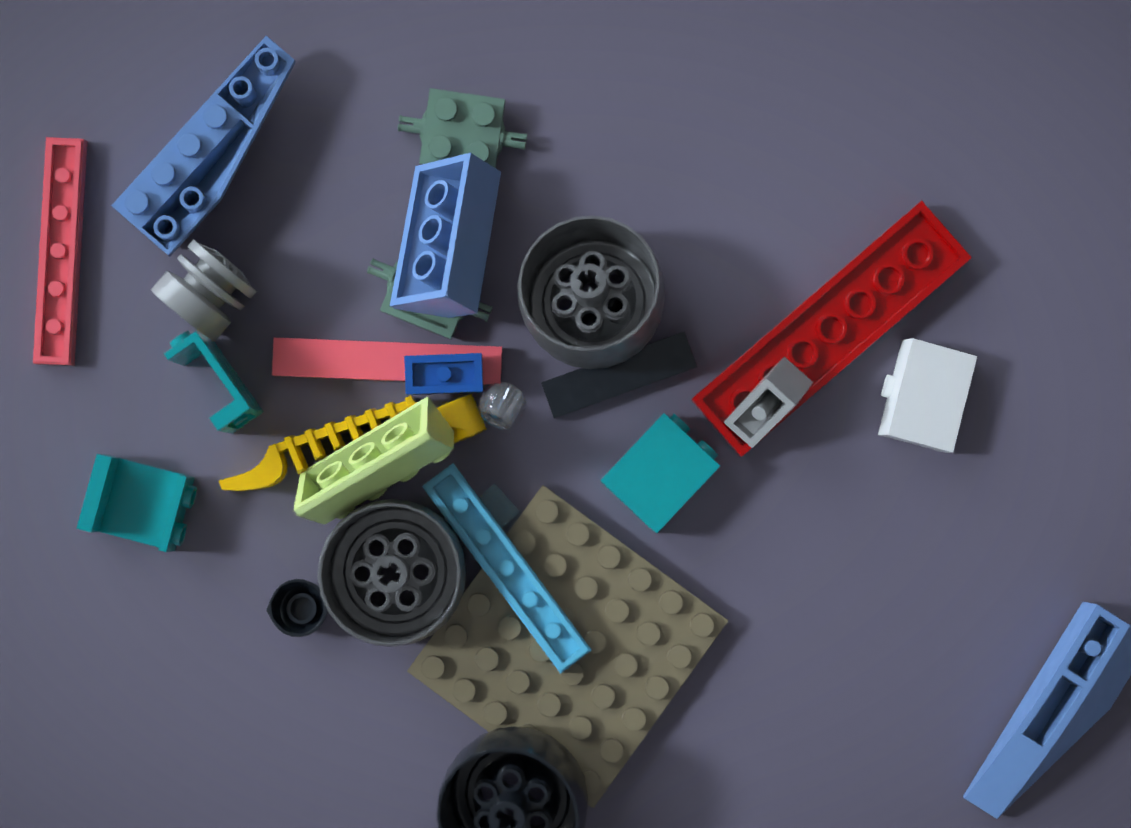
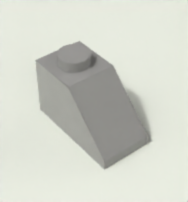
M784 356L729 415L724 423L753 448L799 402L813 382Z

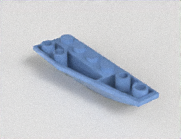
M265 36L111 206L170 257L223 199L296 61L269 37Z
M1082 602L963 795L964 799L998 819L1111 709L1131 676V625L1097 604Z

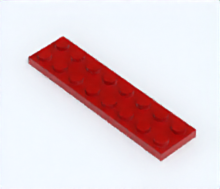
M921 200L704 387L691 401L734 451L742 457L751 447L732 431L724 421L784 356L813 383L799 402L765 436L972 257Z

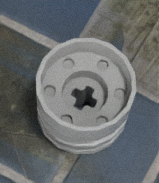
M193 239L187 247L200 258L198 262L194 264L180 254L177 259L188 272L187 275L182 278L167 270L152 287L151 291L190 325L209 339L216 341L231 323L226 314L220 309L221 306L227 303L238 310H242L244 305L232 293L238 289L251 299L257 291L250 285L244 273L217 250L202 245Z

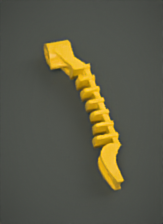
M472 394L437 407L454 430V443L487 430ZM410 395L403 402L397 404L390 402L379 410L372 408L366 410L363 415L345 417L344 421L339 423L329 422L323 428L317 430L315 428L308 429L299 436H287L284 438V441L268 446L264 458L252 470L219 480L221 489L247 491L275 486L284 480L288 472V463L284 452H289L299 475L308 468L300 447L309 445L315 462L322 460L327 455L320 440L329 438L335 452L345 446L341 436L342 433L349 431L352 441L364 435L361 427L369 425L372 430L381 425L382 420L391 419L417 402Z

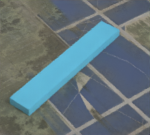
M454 463L422 486L560 674L592 651Z

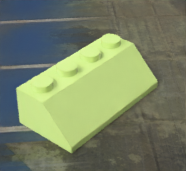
M424 398L300 473L294 512L299 517L324 525L335 518H345L357 505L366 500L373 501L379 498L388 487L398 481L406 482L418 473L419 469L431 462L438 463L444 460L454 449V430L430 398Z

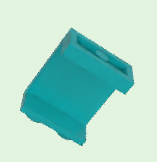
M186 331L170 342L172 348L164 353L167 360L186 366L203 354L234 398L231 403L209 417L217 431L234 434L264 412L213 340L197 331L192 334L190 331Z
M663 413L600 480L604 486L656 534L720 467L714 460L718 454L703 440L698 444L686 434L690 430L689 426L676 414L669 418Z
M96 454L76 529L91 533L102 532L159 547V551L163 552L175 551L176 545L181 546L186 535L187 524L183 523L186 508L191 509L196 498L197 487L193 486L195 477L107 454Z

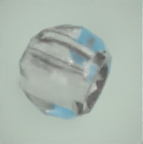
M503 382L492 384L486 388L480 397L478 408L481 417L489 425L501 430H510L518 426L525 417L527 403L524 393L516 385Z

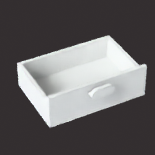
M914 338L902 340L893 376L887 374L882 388L881 396L886 397L887 401L878 435L944 453H953L977 356Z

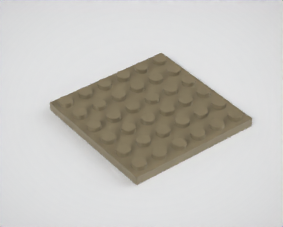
M542 485L509 530L507 536L592 651L560 674L482 568L463 593L458 608L448 622L433 634L407 672L488 732L498 728L514 726L531 728L550 735L560 742L577 760L585 777L588 805L594 808L725 627L728 620Z

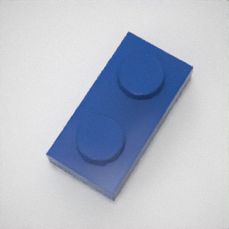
M482 353L404 356L406 395L484 392Z

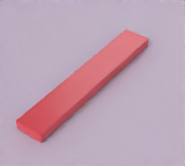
M46 137L33 364L75 366L87 141L85 139Z
M274 337L272 376L405 382L404 356L482 353L483 385H501L502 347Z

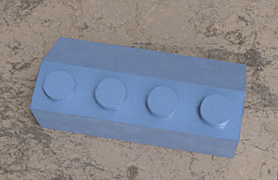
M472 153L415 166L390 307L446 318L478 313L501 171Z

